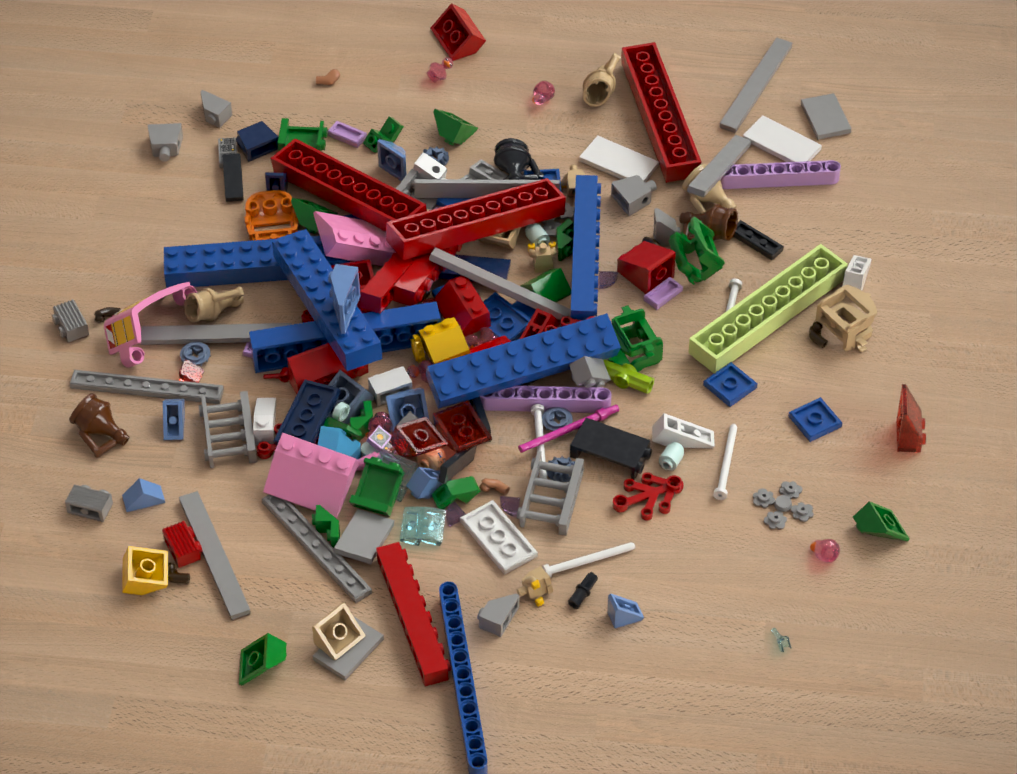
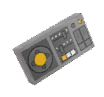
M236 137L218 139L220 168H223L222 155L237 153Z

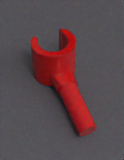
M284 367L280 373L264 374L263 377L264 379L276 378L285 383L289 381V371L287 367Z

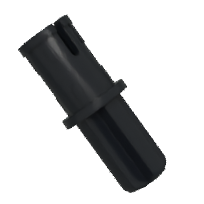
M590 572L585 576L581 584H577L575 592L567 601L572 608L578 609L583 600L590 595V590L597 582L598 576Z

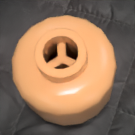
M429 445L417 456V463L419 467L439 470L441 465L446 462L444 450L436 445Z

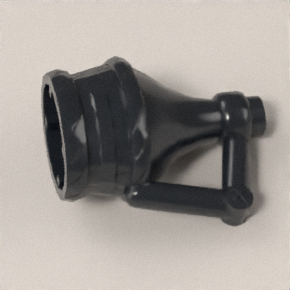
M508 138L496 144L494 163L501 171L509 174L508 180L543 179L544 174L540 172L535 160L532 159L527 144L523 141ZM529 167L534 173L528 175L521 174L522 171L527 170Z

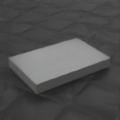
M834 93L801 99V106L817 140L851 133L849 122Z
M357 509L335 545L334 553L372 564L377 555L376 548L381 547L394 527V520Z
M354 617L366 635L362 640L337 660H333L321 649L313 655L315 662L344 680L384 640L383 634Z

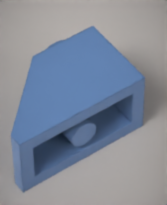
M165 399L163 401L164 440H183L185 399Z
M418 467L406 487L411 490V494L415 498L430 499L432 498L431 494L443 484L438 482L440 470Z

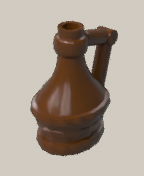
M716 204L700 214H694L693 212L681 213L679 218L680 223L683 224L682 233L687 236L688 240H692L695 237L689 236L687 226L694 216L714 232L713 241L717 239L729 241L732 239L738 224L737 210L734 208L727 209L720 204Z
M90 393L77 405L69 421L77 425L80 429V437L94 453V456L99 458L116 444L124 446L130 439V436L127 435L124 429L116 425L112 416L110 402L100 400L95 394ZM102 434L112 439L98 447L89 435Z

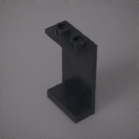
M585 418L570 444V457L576 459L581 452H585L631 469V479L635 480L638 473H642L645 460L650 459L652 449L650 448L649 439Z

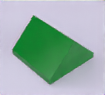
M561 268L550 269L520 285L554 302H558L571 295V288Z

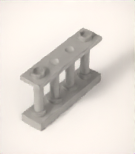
M248 391L240 392L241 400L226 404L206 406L205 396L201 397L202 405H199L200 416H204L208 449H204L205 461L210 462V468H214L213 458L244 454V456L249 457V463L257 462ZM232 410L242 411L243 413L239 417L208 421L209 413ZM239 424L245 428L241 429L240 432L210 435L209 428ZM239 439L247 442L242 447L212 450L211 443Z
M538 451L536 458H532L531 461L532 473L523 506L518 508L517 519H520V527L523 528L526 518L554 523L556 526H559V534L567 536L584 472V459L576 458L575 464L571 466L543 462L542 451ZM543 469L569 474L571 479L570 482L567 481L566 483L538 478L539 471ZM537 485L564 490L567 494L566 498L557 499L533 493ZM531 502L560 507L562 513L555 516L529 511Z

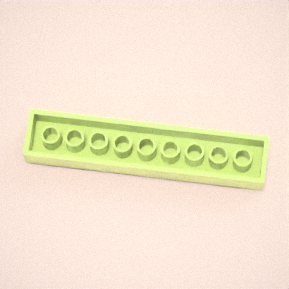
M822 244L818 245L690 337L688 353L710 371L716 373L844 281L848 263Z

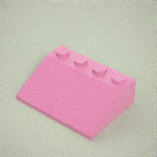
M318 211L313 213L325 255L328 257L350 261L370 259L372 265L384 266L393 253H396L386 241V232L364 220Z
M282 433L273 456L263 492L316 511V505H321L337 519L359 464L356 458Z

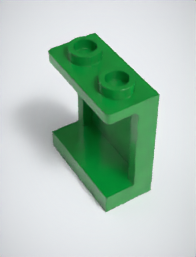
M282 118L278 138V152L295 138L321 152L325 150L326 140L324 138H327L328 128L324 127V121H320L319 127L289 126V119Z
M376 457L364 458L365 467L356 493L351 495L349 502L353 507L390 517L405 472L400 468L401 465L389 462V464H386Z

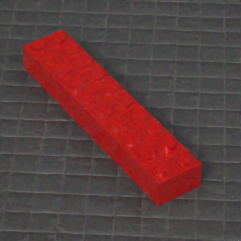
M655 42L622 47L621 64L655 155L659 161L666 183L685 180L695 168L701 165L702 161Z
M296 138L270 158L274 173H287L288 182L385 232L386 222L427 211L425 203Z
M546 178L386 222V241L402 260L411 259L431 253L435 247L443 250L563 216L565 214L566 197Z

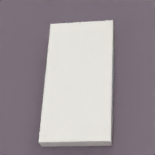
M763 115L743 134L744 138L752 140V145L786 162L811 161L822 148V145Z
M598 135L579 157L580 162L619 179L638 175L644 182L649 179L659 166V161Z
M493 500L460 517V523L504 575L538 557V552Z

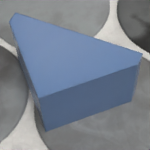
M140 478L122 495L126 512L165 503L161 486Z
M614 594L608 595L607 613L614 628L644 619L637 602Z

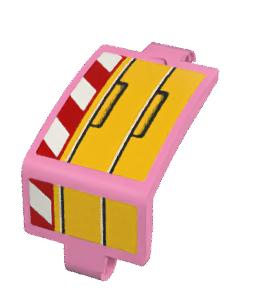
M190 282L177 284L141 299L112 315L104 322L109 354L113 355L119 352L122 364L128 368L142 363L145 355L144 351L139 347H131L141 343V327L138 312L149 304L170 294H173L176 304L183 306L186 298L185 295L197 293L196 289L190 285Z

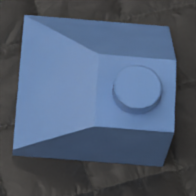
M379 139L377 141L379 167L402 181L407 175L406 151L393 142Z
M423 388L405 390L386 396L392 434L399 433L394 427L410 411L427 427H431Z

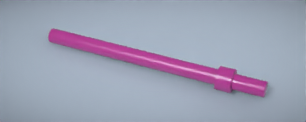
M615 404L606 409L601 408L585 418L603 421L609 415L619 412V407ZM585 418L519 445L518 449L520 453H523L577 430L581 427Z

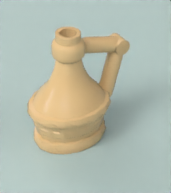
M613 53L605 65L592 71L584 79L583 99L589 106H601L607 102L614 92L616 79L613 71L621 58L616 53Z
M707 164L699 165L690 173L682 184L683 190L687 191L688 185L700 174ZM721 179L705 197L689 193L691 195L690 201L699 214L706 211L700 202L720 204L727 209H736L737 207L734 201L725 195Z
M237 287L234 290L217 293L211 288H204L198 293H190L184 301L185 315L191 322H198L200 320L212 322L223 309L243 304L242 287Z

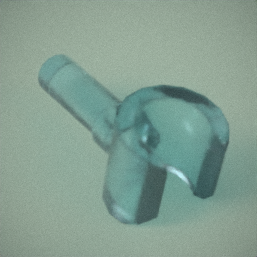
M776 628L771 630L777 638L781 652H784V647L792 648L788 636L780 635Z

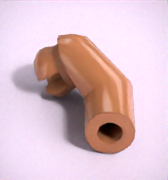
M332 69L326 76H316V84L332 85L339 79L340 72L337 69Z
M485 478L479 486L485 492H489L491 487L503 495H507L510 491V487L498 479Z

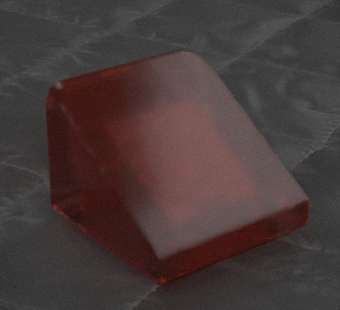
M185 359L179 371L180 381L199 383L205 371Z

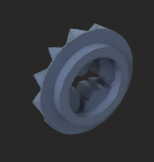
M436 146L435 148L429 147L428 150H423L424 153L443 166L449 161L448 152L444 148L439 149Z
M201 342L188 343L180 351L181 361L185 362L186 366L192 365L195 367L198 364L202 366L211 357L209 347Z
M561 407L550 408L542 415V423L546 431H554L573 422L571 413ZM555 417L560 421V424L554 421Z
M562 455L560 458L554 456L553 460H548V463L571 466L575 464V461H572L570 457L564 458ZM546 470L547 476L553 481L567 482L571 479L569 474Z

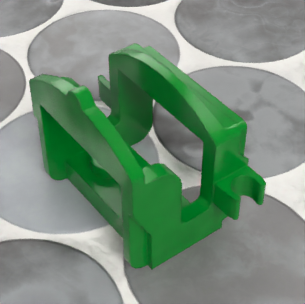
M694 216L687 225L689 232L695 236L692 240H688L687 236L682 232L681 234L675 232L668 240L671 250L676 252L675 261L678 270L685 274L688 281L695 285L694 281L701 282L707 280L721 270L725 264L724 260L719 257L712 239L714 232ZM696 250L702 270L690 264L686 254Z
M629 305L621 307L623 313L612 319V326L621 348L618 355L608 358V361L621 366L625 363L635 367L637 372L658 364L663 360V341L661 337H656L645 319L644 309L634 311L631 310ZM633 322L632 325H629V326H626V327H623V328H621V326H620V325H624V324ZM638 337L643 342L632 345L629 339ZM643 353L646 355V356H643V357L634 359L631 363L629 362L628 358L626 357V355H628V356H630V357H634V356H637V355H640V354H643Z

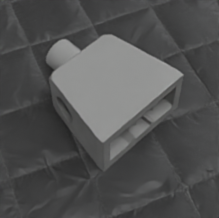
M182 124L148 125L153 156L159 157L164 162L168 161L170 156H177L183 140Z
M638 175L611 182V196L628 216L651 203V192L657 189L656 183L653 180L645 183Z

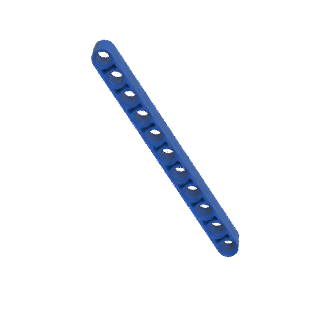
M447 581L439 587V598L469 774H488L487 754L458 588L455 583Z

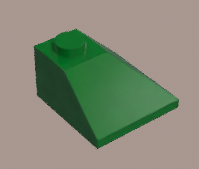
M434 109L433 111L439 135L444 137V141L450 145H454V143L463 144L478 129V127L451 112Z
M291 199L300 225L306 227L307 231L313 234L319 232L313 214L315 211L334 215L338 214V212L310 200Z
M869 501L853 516L857 523L855 526L861 533L906 542L910 540L891 509Z
M267 633L241 649L239 685L242 686L285 661L287 643Z

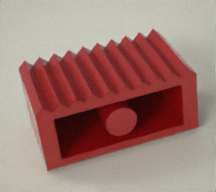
M185 521L162 529L164 542L178 568L201 560L200 552L203 551L199 541L194 540V531L191 526L187 527Z

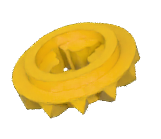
M418 334L412 335L410 342L414 359L418 361L419 365L424 364L425 353L421 338Z

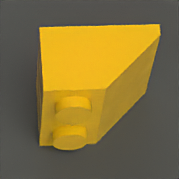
M454 317L444 319L440 323L428 325L424 329L419 330L424 350L433 364L470 353L461 328Z
M128 546L122 563V593L145 595L167 588L168 551Z

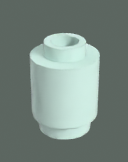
M534 223L526 227V237L531 243L535 244V247H540L541 243L548 245L550 237L540 224Z
M672 442L666 446L659 458V464L663 469L669 471L676 469L684 456L683 446L677 442Z

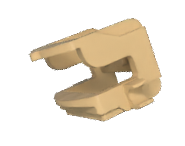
M844 285L817 305L815 321L825 325L843 342V350L849 351L852 348H856L859 352H863L867 349L864 346L868 344L866 340L872 337L873 329L871 324L877 315V309L870 298V293H865L850 285ZM847 295L866 315L859 309L845 303H840L832 309L830 307L841 302ZM843 315L847 320L851 322V324H849L847 321H844L840 316Z

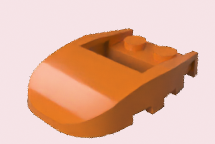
M281 190L261 191L247 199L245 206L246 217L244 218L250 241L277 239L298 232V218L291 203L292 197L289 193ZM291 225V228L254 231L255 227Z

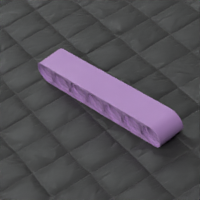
M834 160L734 164L721 178V184L723 189L830 185L838 183L841 165Z
M514 386L480 396L486 411L531 412L533 405L541 404L544 406V412L553 407H561L574 413H595L596 410L611 407V391L603 387Z

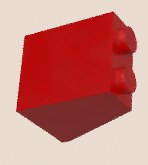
M643 241L617 259V272L644 294H647L668 277L674 278L676 252Z

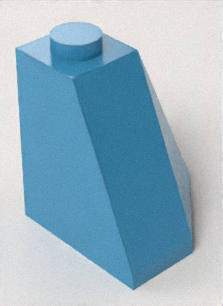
M321 426L318 440L319 446L356 459L361 458L360 442L356 439L353 441L346 436V432L341 428Z

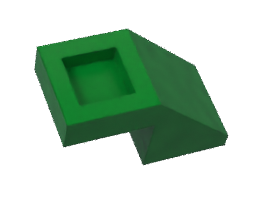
M388 116L381 130L371 129L363 144L372 152L377 153V141L381 139L395 142L404 126L393 117Z
M567 219L556 228L559 261L569 257L573 252L572 236L574 235V222L570 219Z
M371 400L363 401L364 409H360L361 417L350 418V426L360 430L362 433L359 437H352V441L356 439L360 442L365 437V434L374 428Z
M470 476L448 481L431 495L437 508L443 511L456 498L467 504L480 492L475 478Z
M316 505V513H312V525H316V530L319 533H327V541H331V546L334 548L340 539L339 520L321 505Z

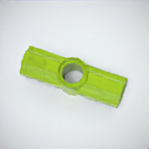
M606 359L603 360L610 379L619 388L626 389L631 387L646 394L651 392L654 378L637 372L635 367L625 363L621 366Z

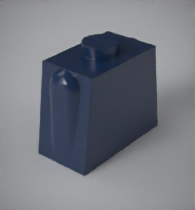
M263 121L238 130L236 142L243 151L247 161L250 162L278 150L279 137Z

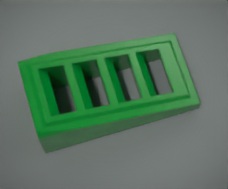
M327 417L323 425L341 428L346 432L347 437H359L362 434L360 430L331 417Z

